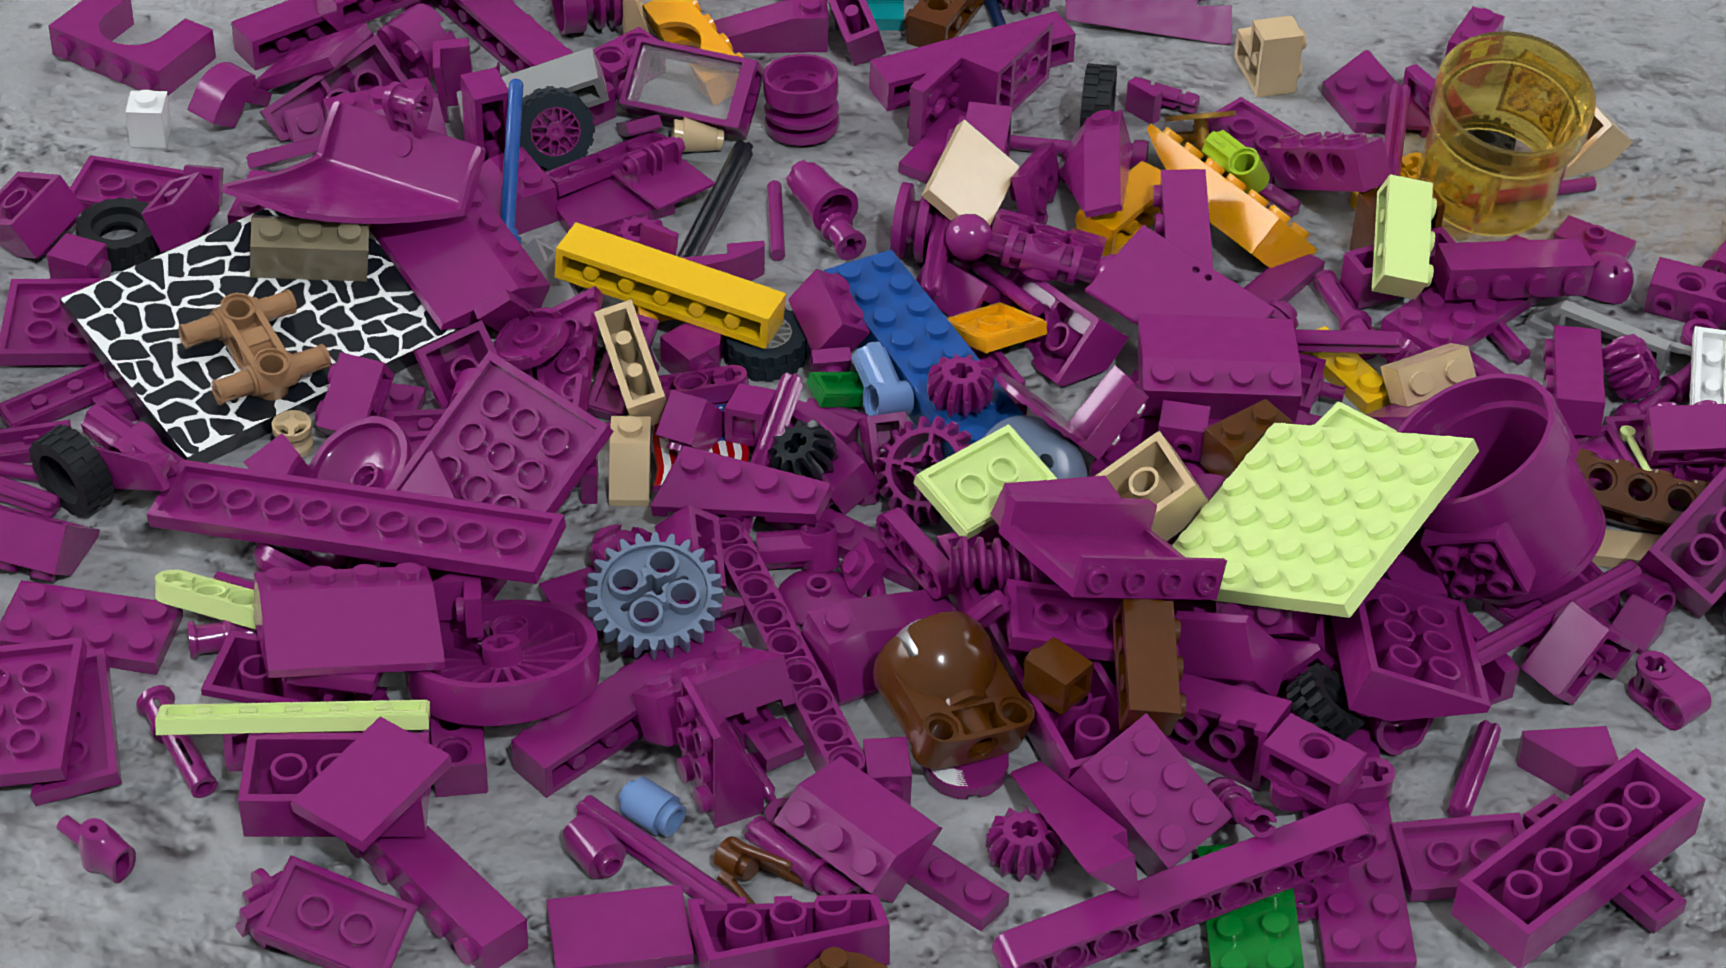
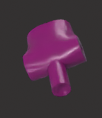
M65 815L59 820L56 827L57 830L79 846L82 866L87 872L102 873L108 876L115 884L121 883L132 872L136 862L135 849L103 820L91 818L79 824L69 815Z

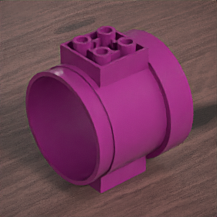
M1508 373L1482 375L1461 381L1429 398L1414 410L1398 428L1397 432L1474 438L1479 450L1475 458L1422 524L1426 529L1420 544L1453 599L1475 598L1485 603L1497 605L1529 602L1546 596L1569 583L1589 565L1597 554L1603 542L1606 529L1604 511L1576 461L1580 447L1551 393L1537 381L1522 375Z

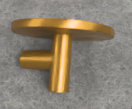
M1236 111L1164 117L1165 122L1194 120V130L1179 131L1176 134L1184 139L1180 144L1181 146L1189 142L1201 151L1204 147L1205 139L1209 136L1208 118L1236 116Z

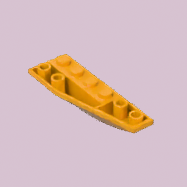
M1153 124L1147 127L1154 148L1166 170L1206 169L1210 223L1267 267L1273 268L1305 255H1314L1318 249L1307 241L1311 234L1294 221L1287 225L1291 218L1275 205H1270L1266 209L1265 207L1269 202L1253 189L1248 194L1243 192L1247 185L1231 173L1224 178L1222 175L1226 170L1208 157L1205 162L1201 161L1204 154L1189 142L1182 147L1180 144L1184 139L1169 127H1166L1163 132Z

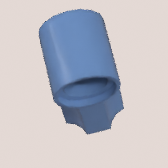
M870 342L864 347L856 349L852 360L865 388L863 391V406L866 414L874 416L906 411V415H909L914 407L912 387L906 380H899L886 348L880 342Z

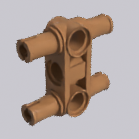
M289 289L261 299L244 293H232L225 296L220 306L214 308L209 316L178 326L180 340L186 349L218 339L223 341L240 369V372L212 380V393L219 405L250 394L265 400H278L288 393L290 386L296 385L300 381V377L331 367V358L324 344L291 354L286 351L270 325V321L297 312L295 297Z

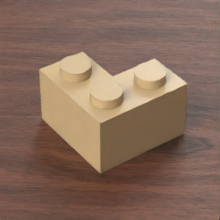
M1292 15L1253 20L1252 27L1237 29L1234 58L1256 98L1296 92L1298 78L1302 76L1301 54L1302 50L1306 48L1307 41L1304 29L1299 28Z

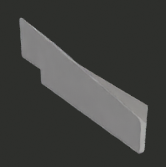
M1568 300L1545 308L1535 307L1524 324L1553 336L1554 325L1601 329L1602 349L1613 342L1614 339L1634 333L1639 338L1641 337L1645 340L1646 346L1651 349L1654 359L1657 360L1656 365L1660 371L1659 378L1664 371L1672 374L1677 373L1686 367L1692 359V346L1663 339Z

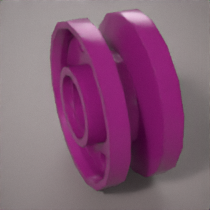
M908 182L901 184L897 196L892 222L890 250L892 249L902 261L908 245H913L914 261L925 264L934 206L923 197H921L920 201H915L914 185Z

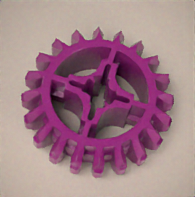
M939 416L935 417L932 424L927 417H920L918 428L911 421H905L904 428L906 433L904 435L897 430L892 431L891 435L896 440L893 446L885 442L882 444V449L888 452L887 458L879 457L876 459V463L885 468V471H881L875 476L879 482L886 483L879 490V493L884 498L891 497L887 506L890 509L901 508L910 518L913 516L914 522L923 525L928 517L932 524L938 525L941 520V514L916 486H914V489L917 491L916 500L908 496L903 487L902 472L914 476L915 479L916 474L920 473L917 469L924 470L944 460L943 441L950 443L955 453L973 444L969 443L972 435L966 430L959 432L960 426L954 421L946 425L945 420ZM923 443V448L917 456L907 458L915 447Z

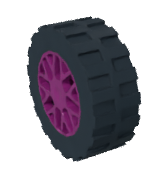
M546 86L544 89H535L533 93L523 97L520 148L523 147L539 167L552 170L587 155V150L594 141L595 125L592 122L593 116L574 92L571 93L563 87L554 88V86Z

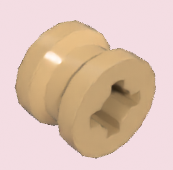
M288 410L277 414L273 418L271 425L275 438L283 433L302 458L308 456L313 451L312 422L307 413L300 410Z

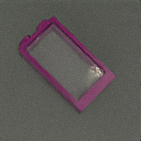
M637 36L635 46L629 49L627 55L628 70L625 80L620 82L617 91L618 103L629 114L639 116L659 114L662 121L672 123L674 119L683 120L686 117L716 127L717 129H723L724 134L747 138L765 70L757 60Z

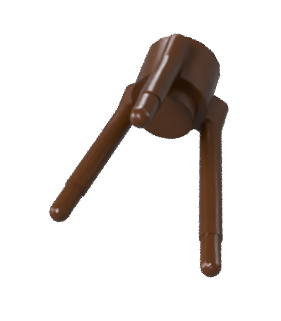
M731 836L726 838L715 852L714 865L721 870L717 880L729 887L739 897H746V901L749 904L756 903L740 886L737 880H751L757 874L759 868L788 882L790 881L800 887H804L803 880L789 871L793 867L791 861L746 844L737 837Z

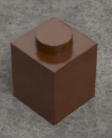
M1052 637L1040 648H1033L1026 656L1023 663V689L1059 714L1064 715L1090 693L1094 663L1057 638Z

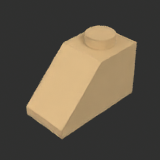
M1593 104L1542 156L1561 177L1568 178L1607 168L1633 141L1611 118Z
M611 416L610 428L614 432L610 436L609 506H649L652 458L651 417Z

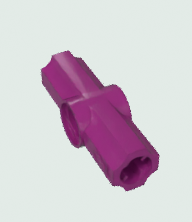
M96 403L86 411L85 419L81 423L83 433L105 449L127 453L172 454L177 465L181 459L184 460L163 445L157 433L145 422L138 421L134 424L107 404L98 405Z

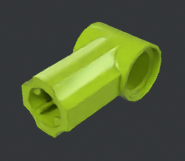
M1224 130L1213 131L1205 139L1204 147L1201 150L1204 157L1207 159L1208 157L1226 170L1224 173L1227 175L1231 173L1247 185L1243 192L1248 194L1253 189L1258 193L1268 185L1270 179L1269 172L1255 149L1245 147Z

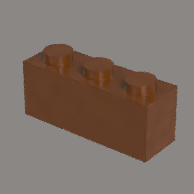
M1122 598L1112 619L1119 731L1124 732L1147 713L1164 735H1171L1179 719L1182 720L1186 712V695L1180 693L1179 686L1184 669L1183 657L1177 655V644L1181 634L1180 619L1174 617L1173 601Z

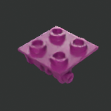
M673 136L660 142L659 145L652 144L649 148L646 147L640 152L625 156L623 162L620 163V169L612 172L615 178L659 211L715 186L714 181L682 158L685 143L680 137L675 138Z

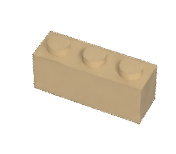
M630 299L595 311L594 313L629 416L651 417V426L660 423L667 400L632 300Z

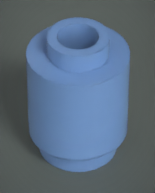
M639 777L635 781H629L620 792V813L656 836L661 834L665 837L672 836L685 819L686 807L680 804L679 797L646 777Z

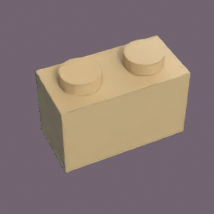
M1454 343L1380 366L1390 403L1405 407L1427 401L1435 394L1454 384L1476 377L1469 347Z

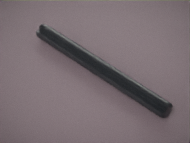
M739 140L734 144L715 181V186L709 192L677 255L678 257L702 256L753 156V145L750 142L745 143Z

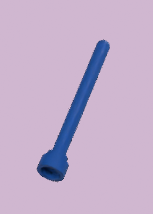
M515 78L509 82L500 217L521 244L522 238L518 236V230L515 229L524 85L520 79Z

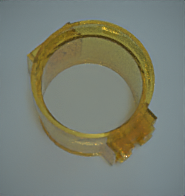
M1499 31L1480 34L1458 44L1447 54L1440 65L1429 103L1431 122L1417 166V179L1426 178L1428 182L1433 183V189L1446 204L1443 219L1446 222L1473 234L1502 237L1525 232L1546 218L1554 205L1568 164L1575 159L1584 145L1595 114V92L1586 71L1575 58L1559 46L1540 37L1520 32ZM1481 129L1500 132L1523 142L1534 152L1502 149L1483 142L1466 130Z

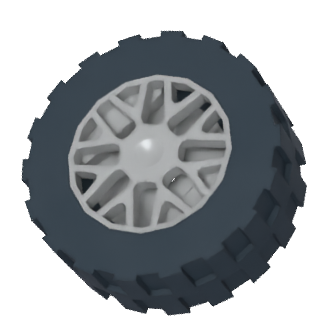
M785 307L783 324L766 349L723 335L724 362L728 365L744 367L748 378L756 382H773V380L781 379V376L785 373L796 374L798 369L804 366L805 359H807V339L794 311H789Z

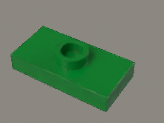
M857 371L809 373L806 384L820 408L864 407L863 391L865 388Z

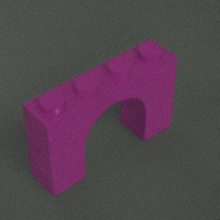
M82 0L48 25L53 55L139 91H167L169 96L216 59L213 29L186 18L160 38L148 43L124 45L112 42L134 25L131 0Z

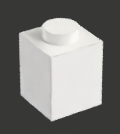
M131 91L125 111L130 147L166 148L172 127L167 91Z

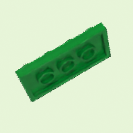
M1236 843L1198 846V858ZM1293 888L1205 921L1211 968H1304Z

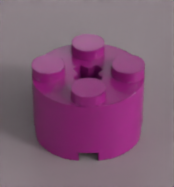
M422 3L408 8L377 31V36L408 80L428 77L430 81L435 78L433 69V41L456 39L452 30L446 33L440 25L444 21L440 14Z

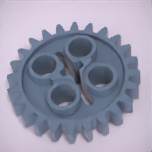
M653 532L650 542H645L638 533L635 536L634 545L630 546L627 541L620 539L619 552L607 547L605 549L606 561L599 559L594 561L595 573H588V588H585L586 602H588L587 615L588 617H594L593 625L596 631L604 629L605 643L611 642L616 638L618 639V652L621 653L630 645L634 647V658H638L643 649L649 650L652 660H656L658 651L663 649L669 658H673L674 647L679 645L682 650L688 653L690 652V639L702 644L704 642V630L711 632L715 630V618L721 617L722 604L720 603H723L721 574L715 573L714 560L704 562L705 550L703 548L693 553L690 552L691 540L687 539L678 546L675 545L674 534H670L666 542H660L658 533ZM667 569L670 571L665 573H659L655 570ZM628 586L633 589L628 591H622L618 588ZM680 600H687V601H690L691 603H689V604H678V603H676V602H677V601H680ZM643 618H651L654 621L644 623L638 620Z

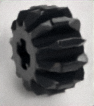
M798 419L792 428L784 425L785 432L781 436H773L775 446L767 450L770 455L772 468L822 481V475L825 472L834 471L832 462L839 458L837 448L835 447L837 445L835 438L829 430H826L814 419L808 423Z

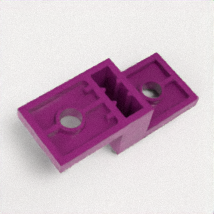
M1041 16L1033 25L1025 28L1022 35L1012 44H1008L1004 50L969 35L960 44L954 46L949 54L939 63H935L929 72L919 81H915L910 87L908 93L910 116L907 120V128L909 129L908 145L914 147L953 108L967 113L969 102L1012 106V112H1014L1049 79L1054 21Z

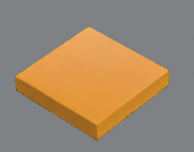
M1001 302L947 318L968 346L984 353L1047 334L1046 321Z

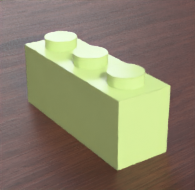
M1390 174L1377 191L1372 291L1415 300L1425 287L1430 286L1434 268L1433 265L1429 264V256L1435 243V232L1431 231V220L1434 218L1437 208V200L1432 198L1433 183Z

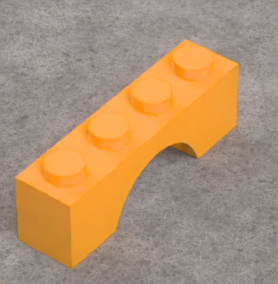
M651 0L643 5L649 24L661 41L743 57L740 52L734 54L733 47L724 33H717V27L708 13L705 15L701 14L702 10L697 0ZM690 64L698 88L714 107L733 97L739 74Z

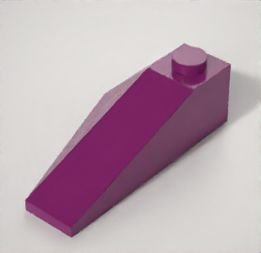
M785 0L714 20L717 33H724L728 37L734 53L828 52L829 17L827 0Z
M376 34L355 49L335 69L314 75L261 110L260 114L278 140L283 142L290 140L282 115L285 110L319 102L325 119L323 99L335 97L342 93L368 90L375 86H386L395 81L405 82L407 78Z
M1101 110L1086 118L1062 156L1059 169L1060 179L1063 183H1066L1070 194L1075 196L1076 203L1086 218L1123 210L1133 147L1122 110L1115 112Z
M1013 268L1007 278L1044 305V311L1038 318L1047 322V334L1022 342L1034 357L1032 362L1036 369L1061 387L1108 370L1129 337L1048 282L1030 278ZM1003 295L1001 298V303L1028 313L1007 296Z
M926 590L845 599L809 611L801 634L838 705L842 706L873 695L878 691L873 678L875 659L885 644L904 627L916 620L940 612L956 611L947 595L934 599Z

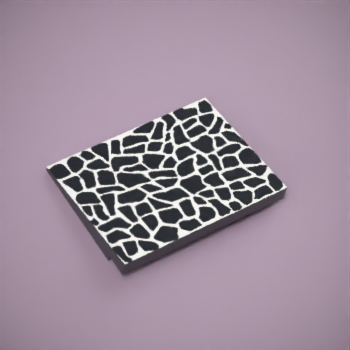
M269 208L251 214L60 299V305L140 420L148 424L157 433L163 445L184 460L208 463L271 433L273 418L283 411L300 410L308 415L315 412L319 402L325 399L329 387L328 373L330 368L300 377V381L296 385L290 386L288 393L278 400H265L250 394L219 405L212 393V380L240 372V369L223 341L218 339L186 349L180 340L178 326L209 316L214 308L220 306L225 296L232 293H244L261 299L289 289L295 297L297 312L270 321V325L286 351L291 354L324 344L331 358V366L333 363H337L340 352L384 362L395 374L418 363L413 351L456 332V329L440 330L370 230L367 282L250 278L252 215L292 217Z

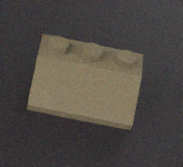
M252 215L250 278L367 282L369 224L326 222L285 216Z

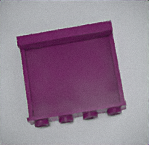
M1008 494L998 531L1004 539L1074 598L1217 600L1227 565V560L1224 558L1185 557L1152 531L1151 528L1157 505L1150 499Z

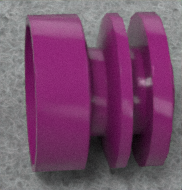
M551 0L555 21L562 35L585 32L589 15L598 30L605 28L606 21L611 28L622 25L623 0Z
M794 54L775 59L766 66L763 73V90L766 100L764 105L766 114L765 127L767 133L772 138L788 145L804 146L818 144L828 140L837 133L840 125L838 115L839 103L837 101L839 83L838 71L832 62L817 55Z

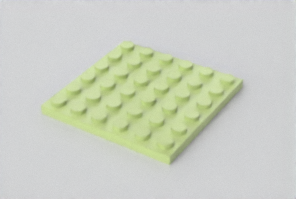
M1274 423L1267 429L1265 435L1245 456L1244 460L1230 477L1223 482V485L1210 499L1209 503L1202 507L1201 512L1186 530L1179 535V538L1172 546L1185 557L1224 558L1227 560L1218 597L1214 601L1350 618L1475 458L1479 450L1474 438Z

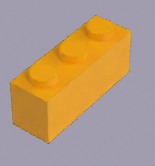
M1141 161L1129 171L1122 211L1086 218L1082 210H1078L1075 216L1076 229L1107 237L1103 256L1118 254L1142 225L1150 228L1155 223V213H1160V207H1153V185H1160L1161 170Z

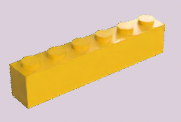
M575 222L556 247L555 278L587 289L596 286L602 294L622 301L631 299L634 305L766 349L783 324L787 294L785 292Z

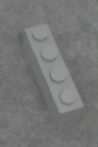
M592 47L502 77L507 88H509V82L512 79H520L524 85L523 97L530 95L535 89L554 86V88L563 87L571 93L574 92L585 103L587 108L609 101L603 69ZM458 91L457 98L459 103L461 120L464 126L462 91Z

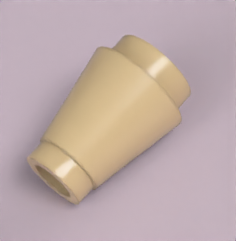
M684 117L683 120L674 119L671 136L675 138L680 137L684 141L685 150L682 152L721 151L724 130Z

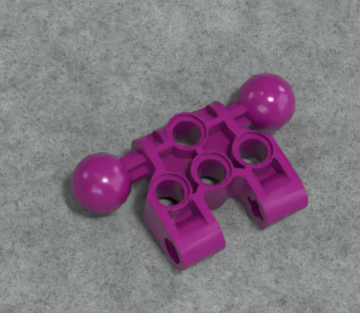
M1003 208L998 209L992 230L987 221L979 215L962 214L956 216L949 223L945 233L948 249L961 260H975L985 254H990L1001 260V266L1017 269L1030 278L1041 281L1055 280L1069 285H1074L1075 281L1092 283L1117 255L1110 254L1102 257L1107 237L1071 228L1070 231H1064L1053 226L1039 224L1035 222V217Z

